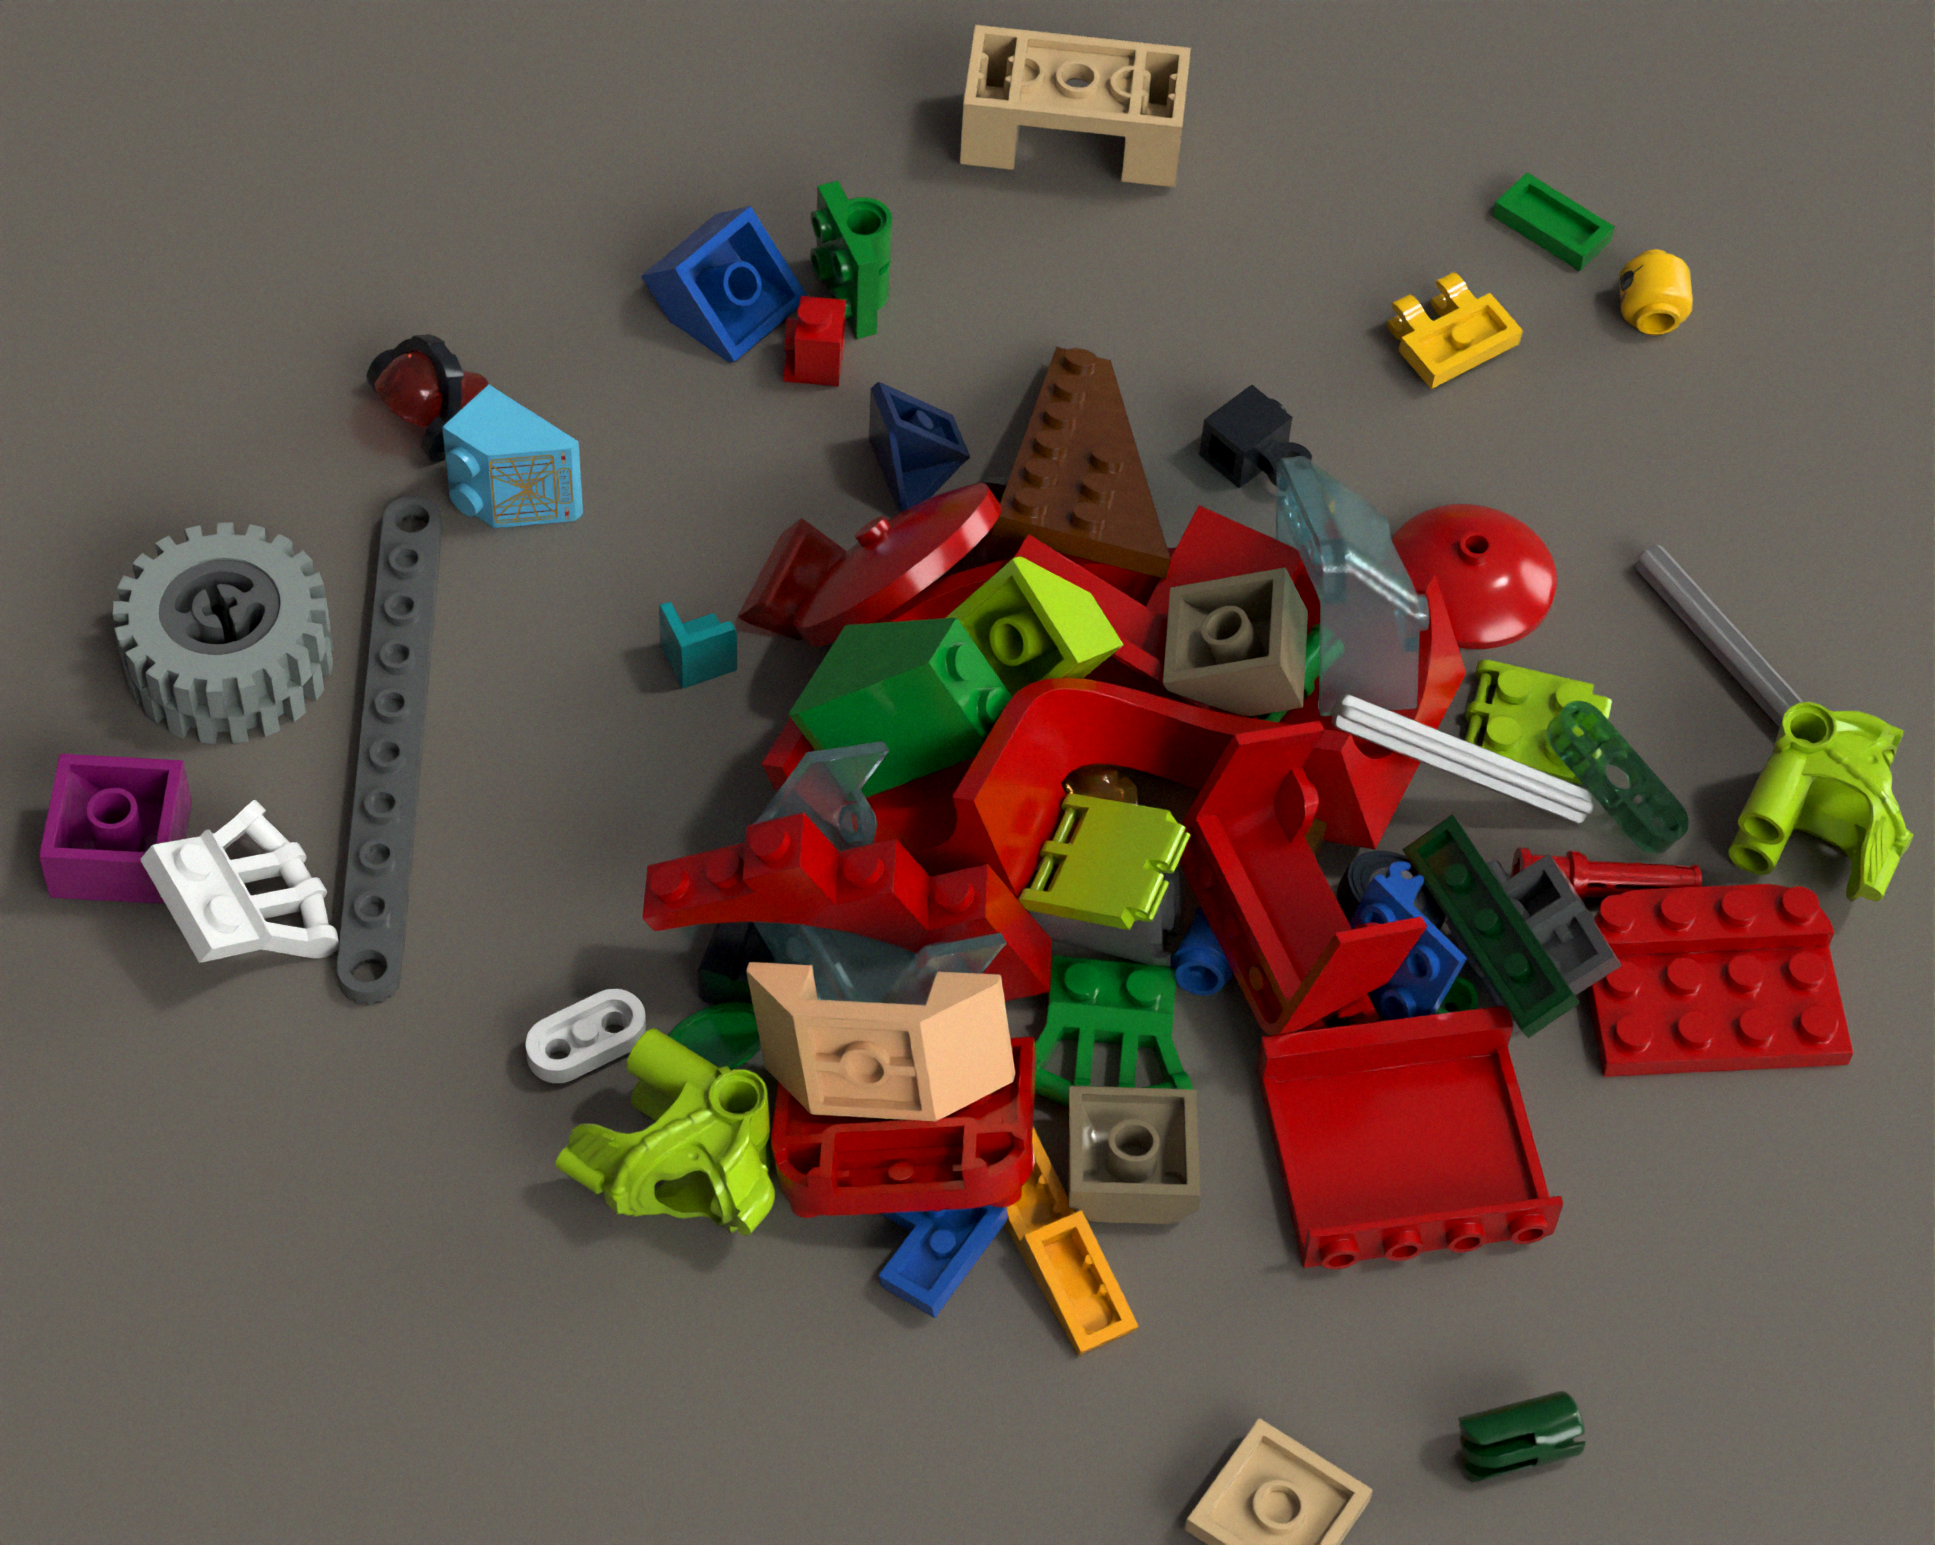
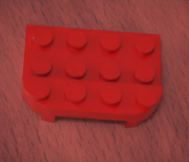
M1775 884L1640 889L1624 892L1619 895H1610L1602 901L1594 921L1622 965L1586 988L1603 1077L1849 1064L1854 1052L1829 947L1834 936V930L1829 918L1819 907V899L1812 890L1801 886L1788 888Z
M1034 1037L1010 1038L1015 1069L1012 1083L937 1121L810 1114L778 1082L771 1144L779 1185L782 1193L790 1202L792 1212L801 1218H813L819 1215H873L879 1213L969 1209L987 1205L1008 1207L1018 1202L1022 1196V1186L1029 1179L1035 1164L1032 1135L1037 1055Z

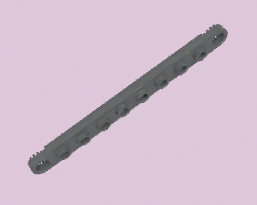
M405 496L393 501L384 511L382 519L337 958V974L340 989L346 994L348 999H354L357 1004L367 1002L368 1005H374L376 1001H379V1003L384 1002L388 996L391 998L394 995V991L399 989L402 973L440 567L441 538L443 533L439 508L434 502L421 496ZM408 516H411V519H415V516H418V520L424 518V522L428 523L425 528L417 532H405L398 528V524L402 523V519L407 521ZM365 960H368V963H372V960H375L376 964L381 962L382 966L386 967V972L375 981L364 982L353 976V968L357 969L358 963L361 965L365 964Z

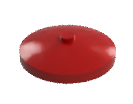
M976 483L931 497L902 511L889 520L884 515L875 518L855 534L858 542L834 563L805 598L793 618L794 627L809 646L818 647L835 642L845 625L874 623L917 595L961 560L993 527L1000 516L1001 504L986 484Z

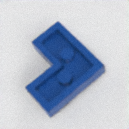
M987 1205L969 1209L880 1213L911 1232L879 1274L881 1286L935 1319L1008 1220L1007 1207Z

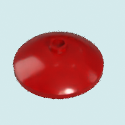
M1473 504L1439 506L1414 516L1403 524L1392 537L1383 567L1433 573L1436 575L1458 648L1464 649L1502 647L1529 635L1548 615L1557 586L1556 568L1551 553L1545 543L1531 528L1505 512Z

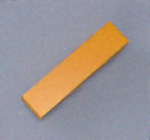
M1033 1127L1034 1168L1029 1179L1022 1186L1020 1200L1007 1207L1009 1218L1004 1226L1074 1350L1080 1356L1136 1331L1139 1326L1083 1211L1080 1210L1075 1213L1074 1209L1069 1207V1199Z

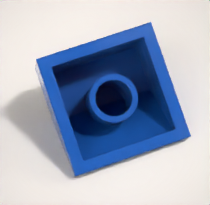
M751 206L715 214L641 275L670 322L729 363L739 359L793 313L800 305L801 296H807Z

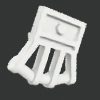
M256 800L249 803L235 818L216 833L212 834L210 829H208L198 837L152 845L140 859L199 963L257 950H267L308 958H324L334 954L339 948L337 930L329 925L324 904V898L327 895L326 888L320 878H312L305 867L304 862L307 856L300 844L297 842L290 843L263 816L266 809ZM246 833L265 852V854L230 860L225 849ZM282 876L289 888L251 896L244 883ZM301 911L304 928L266 922L265 919Z

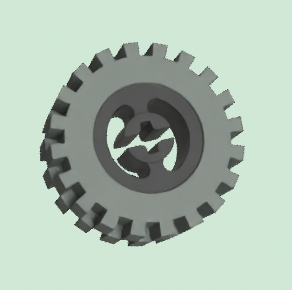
M217 522V534L208 536L202 535L200 525L184 529L186 541L178 545L173 542L169 535L156 542L155 546L158 557L153 560L142 553L132 563L135 579L123 575L117 587L120 601H113L112 613L125 679L128 682L130 694L136 705L143 702L145 716L156 725L166 717L169 733L181 738L185 737L190 727L196 728L199 742L216 744L218 732H230L232 744L249 742L247 729L257 726L261 727L266 737L280 731L278 717L284 713L293 722L306 713L304 696L317 701L324 691L322 675L330 677L333 667L331 651H334L324 583L320 572L314 574L312 559L304 550L294 556L292 541L281 534H278L271 544L268 543L264 527L249 524L245 536L235 535L233 522ZM220 605L224 624L227 630L233 633L234 642L225 643L223 627L219 618L212 614L211 606Z

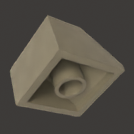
M1286 568L1170 588L1163 685L1167 691L1243 717L1303 708L1308 611Z

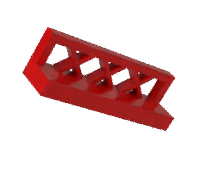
M1030 534L1026 536L1013 559L1021 556L1092 594L1123 643V646L1114 652L1110 658L1179 701L1209 710L1210 705L1169 692L1163 685L1168 620Z

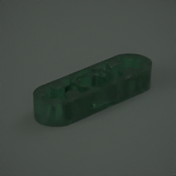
M1573 701L1568 703L1549 722L1547 738L1552 749L1640 849L1652 854H1661L1669 850L1686 834L1689 819L1683 805L1598 708L1588 702ZM1577 726L1584 733L1580 737H1578L1572 731V729L1576 728ZM1599 748L1603 754L1596 760L1592 754ZM1606 765L1618 767L1626 774L1629 780V789H1621L1609 780L1606 774ZM1640 795L1643 801L1636 806L1632 800ZM1657 817L1664 826L1658 829L1651 820Z

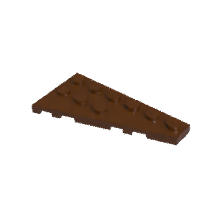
M1056 347L1001 499L1002 510L993 526L992 535L1023 543L1026 536L1030 534L1060 553L1166 579L1171 559L1111 360L1097 357L1086 349Z

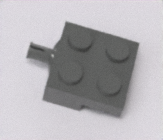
M1550 854L1545 855L1510 879L1507 877L1499 861L1492 860L1487 862L1575 995L1622 966L1569 879ZM1447 919L1445 923L1467 957L1471 967L1481 977L1497 1006H1505ZM1511 1016L1514 1026L1513 1030L1518 1033L1521 1030Z

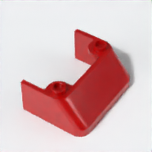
M1320 721L1235 734L1181 825L1186 827L1184 833L1190 834L1179 860L1181 868L1216 939L1225 953L1226 959L1258 1024L1268 1035L1277 1036L1299 1031L1388 983L1427 928L1423 917L1420 916L1384 924L1375 922L1359 924L1352 930L1305 838V834L1312 825L1318 811L1319 797L1315 786L1308 780L1302 766L1325 731Z

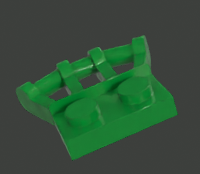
M1053 955L1047 1025L1035 1044L1037 1055L1035 1093L1068 1108L1069 1086H1092L1090 1082L1094 1042L1121 1045L1118 1087L1135 1088L1138 1047L1153 1048L1165 1082L1142 1088L1193 1090L1189 1075L1183 1070L1172 1039L1176 968ZM1062 1039L1078 1041L1074 1083L1045 1070Z

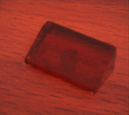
M803 518L799 519L780 535L738 614V618L748 624L799 641L802 639V636L793 625L795 613L821 577L847 551Z

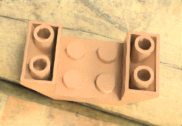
M749 962L746 972L765 1068L810 1114L937 1121L1013 1082L1015 1069L1001 975L937 972L926 1005L818 1000L812 965Z

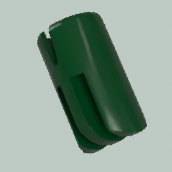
M1565 1391L1550 1393L1458 1418L1461 1432L1460 1447L1463 1455L1461 1460L1464 1478L1471 1483L1581 1455L1585 1448V1441L1574 1442L1573 1438L1584 1434L1585 1429L1577 1404Z

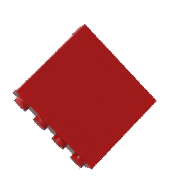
M1505 1006L1293 1032L1277 1036H1262L1256 1072L1303 1268L1323 1266L1326 1269L1338 1270L1350 1267L1360 1260L1386 1257L1391 1261H1404L1412 1259L1422 1252L1442 1249L1464 1253L1476 1250L1486 1243L1512 1240L1516 1244H1530L1542 1240L1547 1235L1554 1234L1563 1207L1562 1196H1549L1508 1049L1514 1026L1511 1015Z

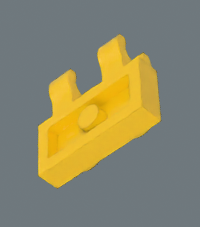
M1455 272L1436 280L1435 283L1442 293L1431 298L1430 303L1441 316L1440 318L1432 321L1423 310L1419 301L1409 294L1392 303L1391 308L1398 315L1387 320L1386 324L1390 332L1401 341L1398 349L1400 354L1430 389L1519 345L1523 334L1522 328L1491 293L1476 299L1464 280Z

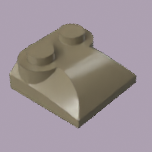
M1069 1086L1067 1197L1069 1199V1207L1074 1209L1075 1213L1082 1210L1086 1219L1093 1222L1172 1224L1198 1211L1201 1194L1197 1090Z

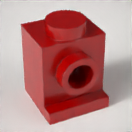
M801 296L798 307V319L787 318L785 332L786 359L783 382L839 387L845 346L846 300Z

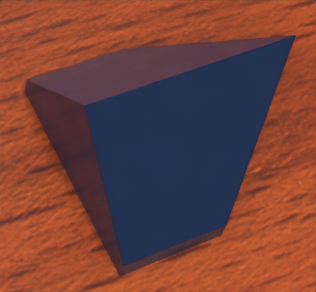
M879 381L870 388L869 441L898 512L901 513L931 498L971 456L952 414Z

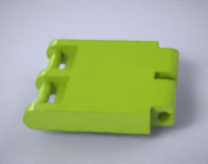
M1479 661L1475 671V677L1479 680L1475 700L1468 703L1465 712V718L1469 722L1465 741L1476 745L1480 727H1486L1483 744L1480 747L1567 782L1587 786L1594 785L1612 700L1604 696L1592 694L1594 684L1497 661ZM1490 685H1496L1492 704L1486 703Z
M1072 793L1066 794L1061 808L1065 811L1052 841H1045L1039 854L1043 861L1031 887L1024 888L1018 900L1029 911L1130 930L1134 921L1137 920L1152 922L1169 885L1168 881L1163 880L1164 875L1159 872L1174 873L1190 837L1189 833H1184L1186 827L1178 824L1169 810ZM1076 817H1079L1080 820L1069 844H1066L1065 841ZM1054 865H1059L1047 892L1043 891Z

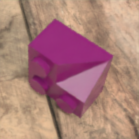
M59 754L39 854L50 898L165 904L140 859L152 845L186 839L192 798L184 760Z

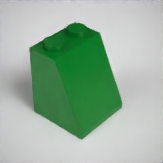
M957 617L845 625L790 710L789 716L851 799L862 800L976 757L1007 703L1012 699V696Z

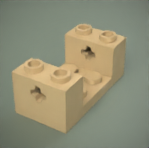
M975 25L963 103L960 164L1014 170L1020 125L1125 136L1121 181L1175 187L1191 48ZM1071 79H1080L1090 85L1076 88L1067 85L1065 82Z

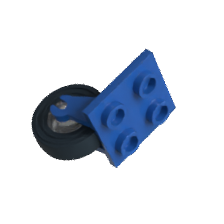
M1382 850L1363 853L1349 864L1339 882L1337 890V901L1352 930L1359 924L1369 922L1384 924L1420 916L1423 917L1427 928L1390 981L1369 992L1368 996L1375 1009L1386 1020L1435 1015L1467 957L1440 932L1446 916L1424 884L1423 876L1418 875L1407 856Z

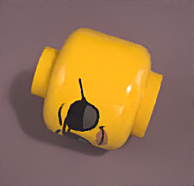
M1658 249L1647 250L1627 262L1619 272L1621 314L1628 324L1637 327L1639 331L1650 335L1669 333L1685 321L1691 313L1693 304L1690 269L1681 258Z

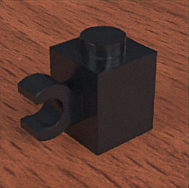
M1252 384L1204 419L1199 456L1239 489L1263 471L1273 485L1286 490L1290 486L1292 472L1285 465L1295 466L1306 475L1310 472L1312 455L1306 447L1298 443L1289 442L1293 417L1287 413L1280 402L1268 398Z

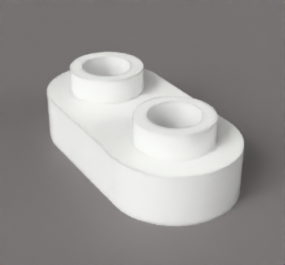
M607 989L540 1020L530 1029L526 1037V1055L530 1070L538 1078L546 1082L565 1083L631 1052L637 1040L646 1032L645 1009L642 1002L634 994L626 990ZM612 1024L624 1027L622 1031L617 1033H610L604 1030ZM557 1051L568 1054L563 1059H551L548 1057Z

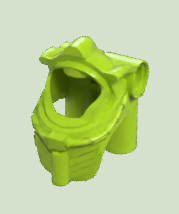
M1801 702L1789 707L1783 715L1771 756L1768 758L1738 818L1740 828L1728 850L1732 862L1746 872L1755 875H1768L1773 872L1793 829L1800 830L1838 847L1847 854L1851 860V874L1846 888L1848 900L1852 902L1861 896L1871 901H1880L1895 873L1901 856L1909 848L1914 836L1913 833L1906 829L1899 805L1892 793V774L1889 769L1895 759L1898 746L1905 731L1865 712L1830 711L1822 705L1812 702Z
M651 1028L633 1046L626 1068L630 1074L639 1079L631 1096V1105L656 1122L647 1129L632 1134L616 1132L597 1124H580L572 1130L568 1145L558 1155L555 1167L596 1194H601L604 1191L606 1204L617 1215L622 1213L637 1217L666 1213L676 1218L706 1216L712 1219L719 1227L724 1225L729 1234L738 1230V1233L749 1236L767 1216L775 1199L773 1183L768 1176L772 1169L773 1158L766 1085L753 1072L740 1069L730 1070L728 1066L719 1068L658 1029ZM667 1180L663 1185L655 1189L658 1181Z

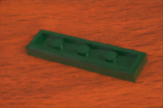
M1453 814L1402 849L1418 875L1423 876L1424 884L1520 1030L1528 1039L1580 1003Z

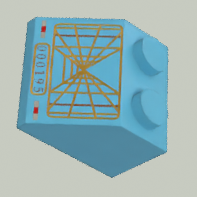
M488 384L442 427L449 496L455 507L469 517L476 516L493 528L576 521L583 515L579 441Z

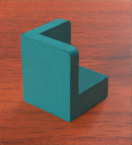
M671 601L659 605L660 645L682 689L737 671V631L732 621L720 623L714 612L682 623Z

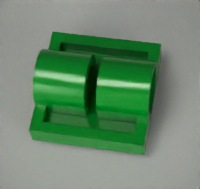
M838 180L817 186V210L811 212V224L817 239L816 248L810 250L814 273L819 281H827L831 289V299L846 300L845 319L856 340L877 334L878 310L886 304L890 293L892 214L884 203L873 198L858 197L848 200Z

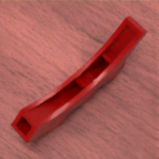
M802 812L748 825L746 841L744 843L647 865L642 919L654 931L697 924L730 922H768L814 926L850 932L896 945L935 961L951 972L1001 975L1005 1002L1050 992L1052 939L988 864L930 877L897 838L838 851L810 818Z

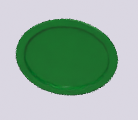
M724 1002L706 1007L686 1017L668 1034L669 1037L719 1068L728 1066L730 1070L746 1063L761 1049L753 1003Z

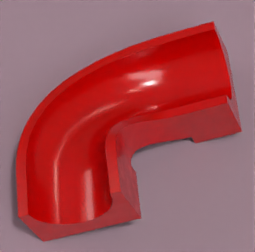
M1167 548L1170 559L1176 548ZM1060 553L1144 606L1147 605L1160 580L1159 577ZM1307 557L1294 583L1308 611L1307 635L1315 624L1324 625L1334 632L1326 642L1330 644L1336 637H1339L1344 644V650L1331 661L1314 681L1315 690L1307 699L1303 700V708L1289 710L1279 722L1260 720L1256 715L1252 718L1242 717L1210 706L1208 710L1185 704L1108 657L1083 679L1049 678L1033 682L1017 691L1007 703L976 757L862 800L851 799L791 717L761 765L786 815L790 816L804 812L838 851L897 838L930 877L988 864L1018 899L1042 860L1039 853L1044 842L1047 840L1052 841L1065 811L1061 808L1066 794L1061 782L1073 770L1091 764H1112L1148 772L1201 791L1235 734L1320 721L1325 731L1302 766L1308 780L1315 786L1319 797L1318 811L1312 825L1305 834V838L1375 850L1420 762L1334 728L1331 724L1332 715L1330 714L1333 704L1337 703L1341 695L1350 694L1438 729L1466 675V670L1435 574ZM1012 559L983 565L937 580L874 623L945 618Z

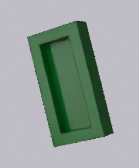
M1528 172L1495 202L1492 217L1579 271L1611 242L1615 228L1614 225Z

